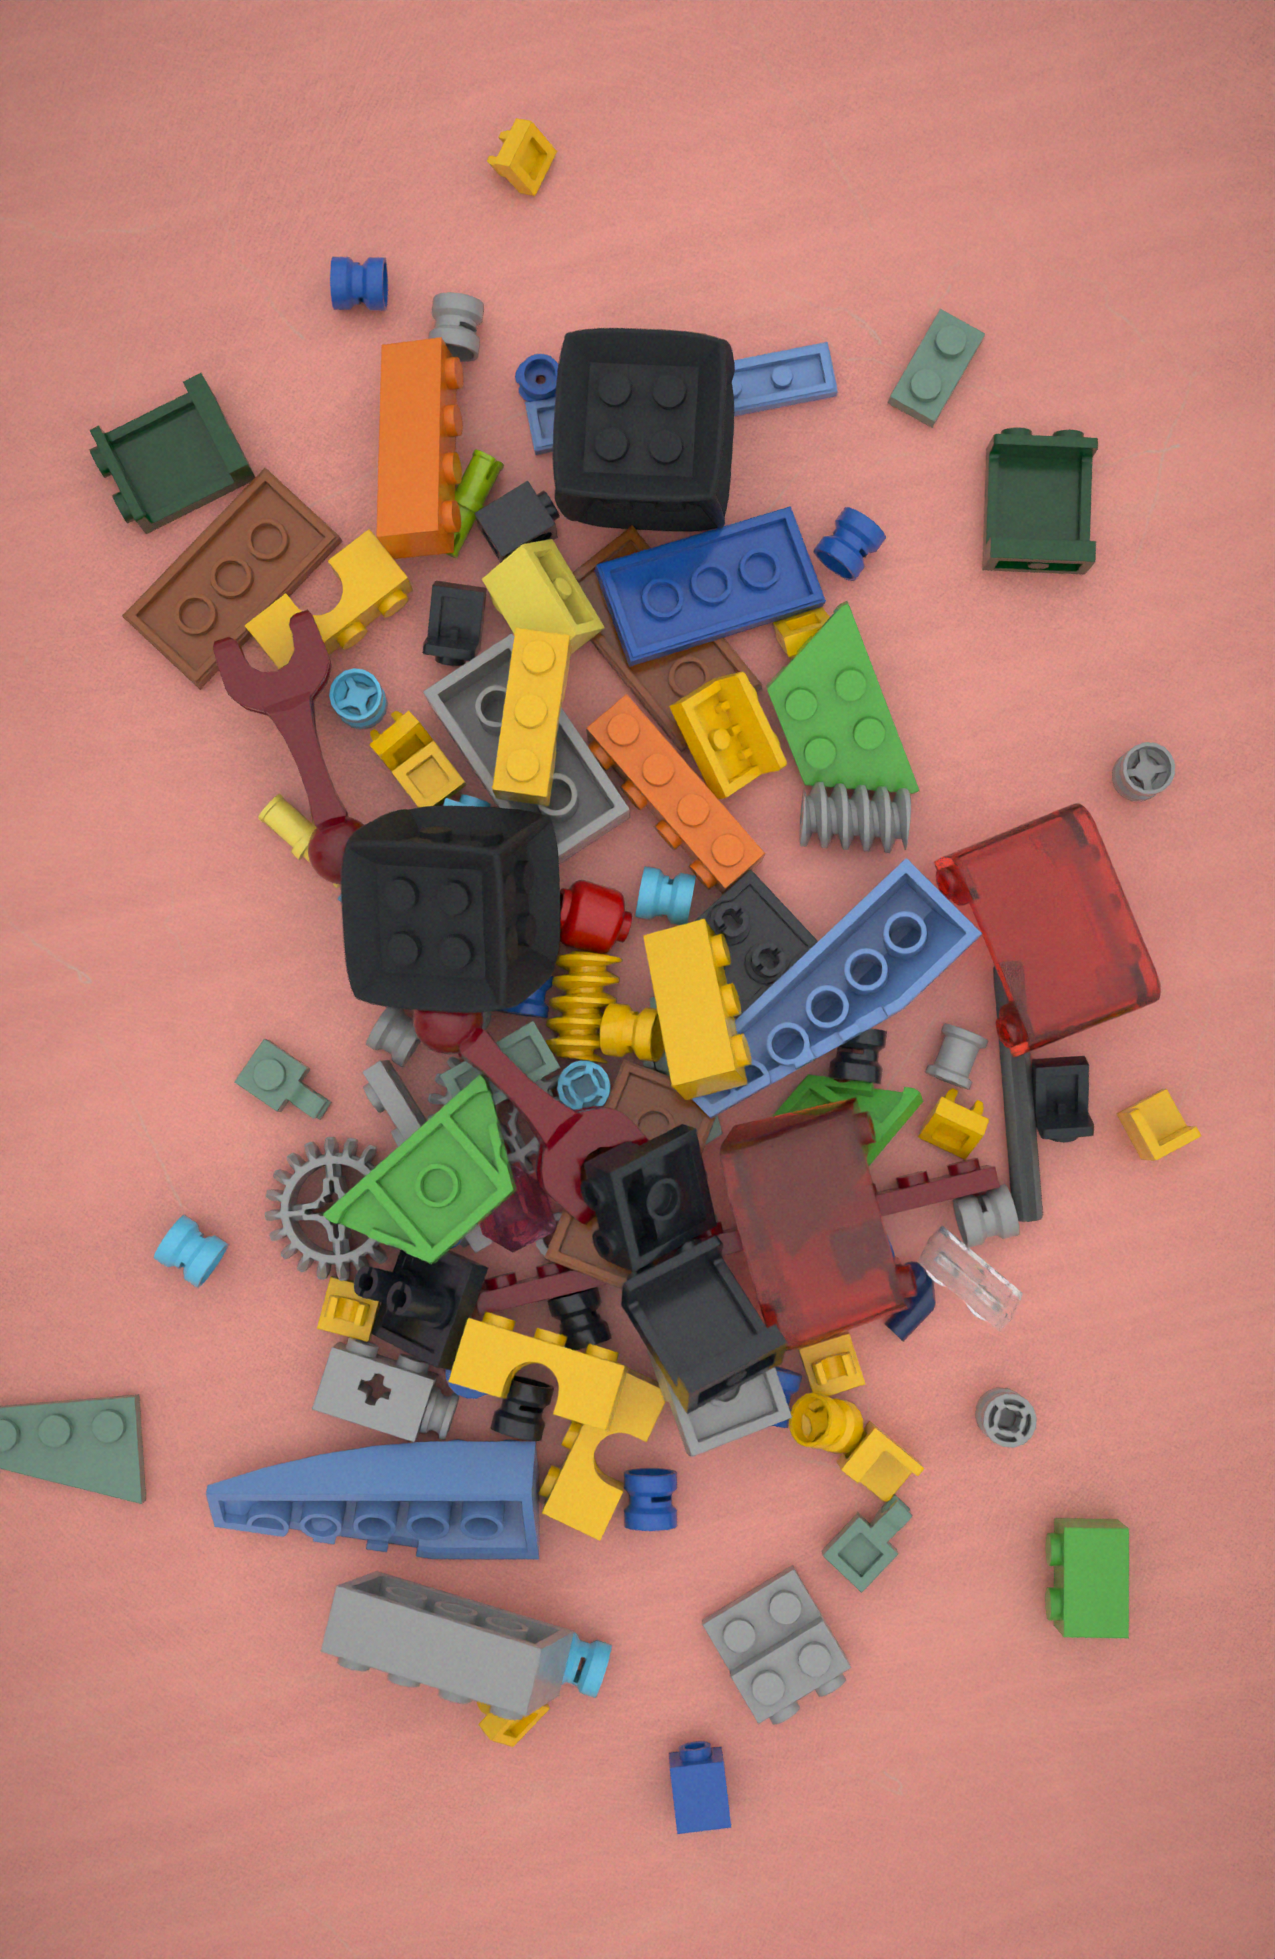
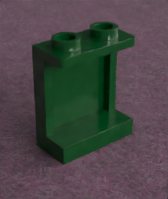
M202 373L183 381L188 393L112 431L104 432L99 425L90 429L97 446L89 449L102 476L104 478L110 475L113 476L120 491L113 494L112 497L127 524L135 520L146 534L250 483L256 477Z
M1019 427L1007 428L1002 430L1001 434L993 435L986 449L982 570L1085 575L1096 560V541H1090L1092 460L1098 450V438L1084 437V433L1078 430H1060L1054 432L1052 436L1032 435L1030 429Z

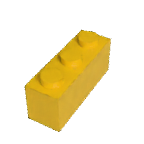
M705 919L643 935L672 1087L685 1100L747 1085L744 1066L752 1064L751 1053L745 1035L743 1033L737 1034L734 1016L741 1014V1005L734 984H727L724 966L731 965V957L724 935H716Z

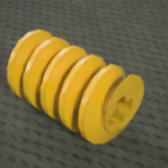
M577 951L557 956L556 965L567 970L569 973L552 979L553 986L566 992L563 996L549 999V1005L563 1013L560 1017L546 1020V1026L560 1034L557 1038L545 1040L551 1052L556 1054V1056L608 1064L607 1060L594 1054V1050L601 1048L600 1034L597 1033V1029L600 1028L604 1013L600 1012L601 1007L608 1006L610 1003H617V998L604 992L603 988L604 986L619 983L620 977L607 971L606 968L607 965L622 962V958Z

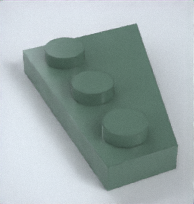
M139 1394L0 1406V1469L143 1504L146 1501Z

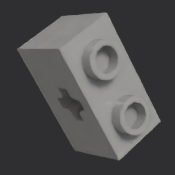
M349 1337L347 1344L341 1342L335 1344L331 1348L312 1410L415 1442L420 1435L424 1413L439 1374L428 1371L430 1364L415 1356L399 1354L398 1360L378 1355L379 1346L371 1342ZM377 1374L384 1376L383 1385L386 1388L392 1389L391 1392H384L379 1399L372 1397L373 1388L370 1385L364 1384L365 1381H371Z

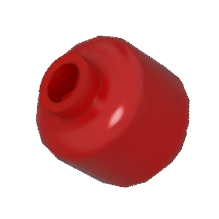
M578 880L569 889L562 888L560 890V942L562 944L590 953L605 954L612 949L616 941L623 943L626 940L632 923V913L625 911L624 896L621 892L586 880Z

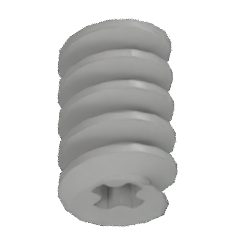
M815 782L809 796H806L805 789L803 790L799 829L800 846L807 847L812 834L818 833L822 848H828L833 835L838 834L843 850L849 849L854 836H860L863 850L867 852L870 851L876 837L881 838L885 853L891 852L896 839H902L904 850H906L911 817V798L908 789L899 788L891 802L887 788L878 786L870 801L865 785H857L851 799H849L845 785L836 783L829 798L827 797L823 782Z

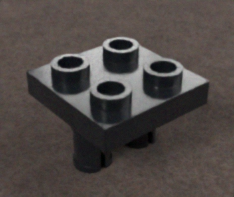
M751 869L695 920L705 919L716 935L723 934L727 941L731 965L724 966L727 984L733 983L737 990L741 1014L818 942Z
M400 1250L393 1272L363 1266L355 1276L354 1291L362 1298L382 1302L371 1332L372 1335L437 1368L452 1371L468 1318L471 1319L488 1267L451 1250L436 1263L426 1262L407 1254L406 1251Z

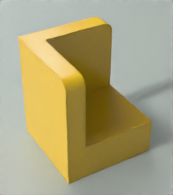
M1161 1089L1116 1113L1141 1160L1156 1161L1202 1136L1197 1126L1186 1125L1167 1089Z
M871 1421L863 1428L861 1439L855 1448L847 1453H843L836 1461L844 1473L855 1482H861L884 1502L890 1501L911 1473L918 1477L925 1469L916 1458Z

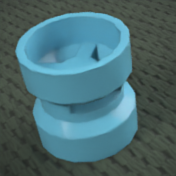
M353 668L345 670L336 676L331 684L329 693L331 705L345 724L355 729L364 730L372 728L381 722L386 714L388 702L384 690L373 674L363 669Z
M644 866L635 917L651 920L656 916L662 917V915H667L671 924H687L696 876L680 873L674 879H670L660 869Z
M580 1060L571 1063L562 1071L558 1079L557 1091L560 1100L572 1109L594 1105L604 1106L610 1095L611 1083L607 1073L601 1066L592 1061Z
M182 1215L161 1241L154 1254V1259L166 1267L175 1266L178 1269L183 1267L184 1279L199 1288L215 1270L229 1244L216 1235L203 1238L204 1234L199 1231L198 1223L188 1216Z
M574 1632L562 1685L564 1683L575 1685L581 1694L596 1698L606 1672L612 1645L599 1640L591 1643L582 1641L577 1633ZM581 1657H584L581 1669L577 1670Z

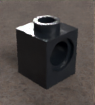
M528 480L474 513L479 530L500 563L522 544L549 539L555 540L557 538L554 521L560 518V515L548 494L544 490L536 494Z

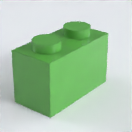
M1054 1518V1533H1047L1045 1543L1048 1566H1054V1587H1047L1045 1593L1047 1619L1054 1621V1626L1063 1637L1129 1638V1528L1118 1519Z

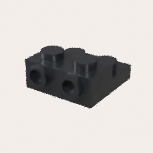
M681 1124L642 1145L626 1141L584 1163L587 1180L581 1183V1195L587 1206L595 1211L599 1229L595 1230L592 1234V1241L598 1254L610 1263L635 1272L717 1226L698 1135L694 1127Z

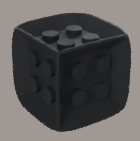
M593 328L565 334L557 372L552 458L556 488L554 493L555 502L566 519L605 528L628 529L630 526H633L636 530L691 532L724 527L730 490L734 436L732 379L735 372V362L731 345L727 340L689 331L635 328Z
M425 806L389 812L356 830L346 843L341 869V906L345 962L354 997L370 1004L391 1008L452 1013H481L512 1008L537 991L551 977L554 971L560 942L559 858L556 834L551 818L537 812L521 809L475 806Z

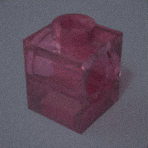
M515 1165L511 1167L517 1191L479 1224L483 1236L512 1253L552 1234L557 1227L547 1193L539 1186L538 1180Z

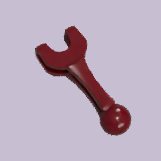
M308 610L295 613L290 618L289 627L292 632L294 652L289 663L278 671L261 672L251 667L238 642L230 637L214 641L213 652L228 695L246 710L270 717L283 736L297 764L309 799L312 822L317 827L313 831L308 844L310 863L320 877L331 883L341 884L342 859L349 837L356 830L364 826V824L357 819L348 817V812L334 788L323 759L316 729L314 702L328 683L332 664L313 615Z
M414 1010V1030L423 1045L440 1054L449 1055L457 1053L460 1058L485 1075L515 1106L539 1142L535 1165L539 1186L575 1220L587 1225L596 1215L595 1211L591 1210L583 1200L580 1190L581 1166L587 1155L599 1147L614 1148L626 1141L642 1145L648 1142L649 1139L619 1110L596 1105L572 1109L550 1096L531 1081L502 1052L488 1031L482 1029L483 1012L452 1013Z

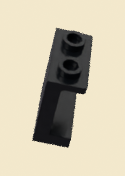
M718 1235L703 1242L701 1239H694L685 1243L674 1253V1257L656 1266L654 1263H649L635 1272H631L622 1285L621 1306L686 1414L782 1364L787 1341L776 1324L769 1328L765 1326L722 1257L723 1243Z

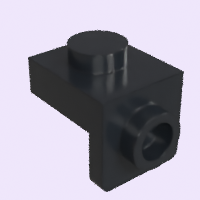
M435 580L432 585L428 635L423 642V654L435 656L436 662L450 666H462L466 664V661H470L477 656L481 648L487 588Z
M1071 1056L1032 1059L1035 1119L1040 1137L1065 1143L1075 1141L1078 1137L1093 1136L1094 1123L1088 1113L1089 1063L1086 1057Z

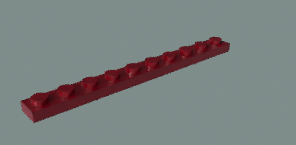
M973 1158L947 1165L948 1175L929 1179L927 1171H920L897 1177L898 1187L877 1192L875 1183L851 1188L845 1194L847 1200L839 1201L813 1233L999 1188L1000 1184L996 1168L989 1165L980 1167L978 1158ZM767 1209L743 1215L744 1225L723 1230L721 1221H718L717 1226L694 1238L701 1239L703 1242L718 1235L723 1243L722 1256L781 1242L779 1233ZM681 1246L663 1255L660 1263L674 1257V1253ZM550 1262L537 1266L538 1276L517 1281L515 1272L485 1279L486 1289L480 1291L476 1304L479 1316H481L485 1312L493 1313L607 1285V1283Z

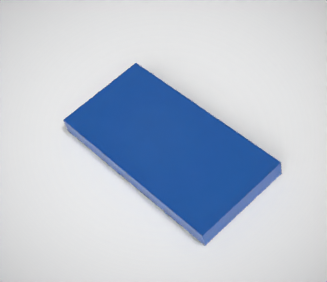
M791 506L726 525L723 528L713 529L597 564L595 568L599 585L629 667L823 607L826 602Z

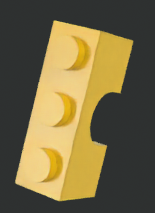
M370 529L328 560L333 572L342 582V597L333 610L322 615H313L329 655L340 646L343 650H346L357 644L367 634V625L380 615L388 618L397 613L408 602L407 594L413 590L406 574ZM286 593L244 625L278 669L289 663L294 652L289 622L295 613L301 612Z
M515 628L492 786L496 799L549 806L557 755L558 723L562 701L565 699L572 650L570 635Z
M488 1312L484 1313L482 1322L468 1318L448 1382L499 1398H507L511 1382L520 1369L530 1364H543L554 1373L559 1385V1395L553 1412L554 1415L605 1431L610 1430L628 1367L617 1364L618 1352L589 1343L585 1354L565 1348L566 1336L536 1328L533 1338L513 1332L516 1321Z
M628 1367L609 1431L571 1421L561 1443V1446L569 1449L561 1468L554 1465L550 1466L538 1492V1495L546 1498L542 1509L543 1514L601 1541L623 1494L624 1483L606 1475L599 1468L594 1452L598 1444L605 1437L614 1433L630 1434L647 1442L666 1402L664 1401L658 1381Z

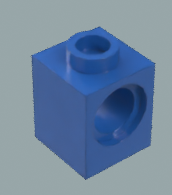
M696 1741L679 1746V1752H670L669 1764L677 1834L732 1828L722 1746L711 1748L709 1742Z

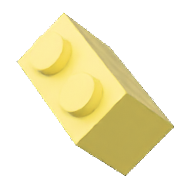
M553 539L522 544L482 578L491 594L493 605L504 616L514 635L515 628L570 635L571 654H573L605 628Z

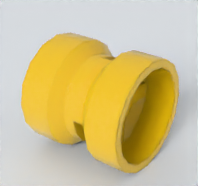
M610 1003L606 1007L599 1035L600 1047L604 1055L624 1057L627 1053H635L640 1060L657 1062L661 1059L665 1047L657 1008L647 1007L639 1013L638 1011H633L626 1004Z
M808 1393L798 1398L792 1406L790 1412L792 1418L789 1419V1428L792 1437L798 1444L808 1448L823 1449L827 1452L842 1454L851 1451L859 1443L863 1433V1418L855 1404L838 1398L832 1399L817 1393Z

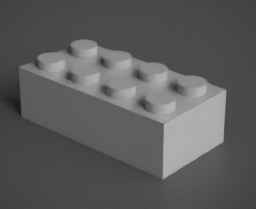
M511 633L424 690L423 693L429 705L498 808L532 811L551 818L556 834L560 865L630 818V809L562 707L558 723L557 755L549 806L496 799L492 786L514 636Z
M375 1571L336 1586L321 1652L337 1656V1663L344 1668L368 1671L371 1667L389 1673L387 1679L392 1683L406 1687H419L420 1683L439 1689L438 1695L445 1700L466 1704L470 1703L472 1699L491 1705L490 1712L498 1717L521 1720L523 1716L527 1717L559 1696L574 1631Z

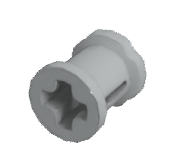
M945 1023L941 1030L945 1037L934 1065H928L925 1073L946 1083L970 1090L972 1081L969 1079L970 1071L979 1049L986 1048L988 1040L968 1030Z

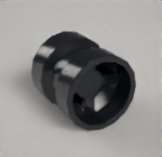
M870 1028L838 1046L836 1058L830 1061L828 1077L881 1084L883 1068L878 1063L879 1052L886 1046L887 1031ZM853 1050H861V1051H864L863 1054L852 1053V1052H853Z
M598 1287L547 1300L551 1316L561 1320L559 1334L567 1337L565 1348L575 1351L587 1348L588 1343L596 1345L612 1338L608 1323L601 1319L600 1313L596 1312L602 1303Z
M515 1375L507 1398H503L501 1408L494 1412L491 1429L510 1437L529 1441H541L545 1428L542 1414L544 1408L551 1403L554 1387L538 1380Z

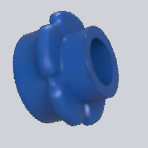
M534 354L522 362L515 374V380L520 385L518 389L520 396L528 402L554 398L556 395L559 363L551 356L545 354ZM543 376L546 381L543 384H538L536 378Z

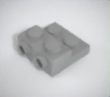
M647 1349L664 1401L670 1404L687 1455L691 1457L792 1418L775 1368L686 1414Z
M793 1565L702 1620L703 1627L728 1667L732 1680L758 1724L768 1718L773 1725L786 1721L800 1709L797 1700L814 1690L820 1697L832 1693L845 1683L846 1678L843 1673L851 1668L847 1656Z

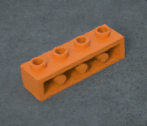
M442 337L381 345L376 537L393 559L454 553V533L460 532L461 529L460 509L455 500V484H460L462 480L461 461L456 452V436L462 435L463 421L460 408L456 403L457 389H462L464 376L460 359L452 356Z
M627 694L586 728L587 739L591 742L587 746L602 769L607 771L612 767L625 782L620 788L638 810H642L645 806L659 821L654 826L656 831L673 850H676L679 846L682 847L694 861L689 865L690 870L708 890L715 885L723 895L750 869L752 870L763 860L765 856L763 850Z

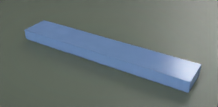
M828 342L734 360L735 372L732 379L734 416L837 397L838 389ZM555 397L534 402L525 401L535 455L553 452Z

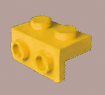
M741 671L714 678L669 706L707 787L717 799L729 797L762 774L779 771L787 766V761L780 748L779 739L772 731L758 701L757 692L750 684L744 672Z

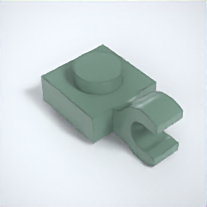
M263 1039L235 1080L236 1084L277 1112H282L290 1101L313 1119L317 1118L320 1120L332 1103L302 1082L311 1070L309 1067L267 1039Z
M894 1494L890 1501L885 1502L870 1523L858 1512L822 1550L823 1557L862 1593L898 1555L897 1549L889 1540L912 1518L913 1515L909 1512L910 1508Z

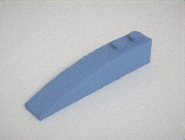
M905 858L735 1020L737 1034L743 1033L745 1035L751 1053L752 1064L744 1066L748 1084L700 1096L692 1100L712 1119L902 1011L963 954L982 933Z
M457 1439L451 1441L370 1446L320 1454L265 1467L210 1484L206 1490L214 1527L284 1537L289 1532V1529L301 1530L307 1536L312 1537L313 1542L335 1544L336 1537L342 1536L367 1540L366 1549L387 1552L388 1543L416 1547V1557L428 1559H539V1467L536 1441L511 1439L504 1441H465Z

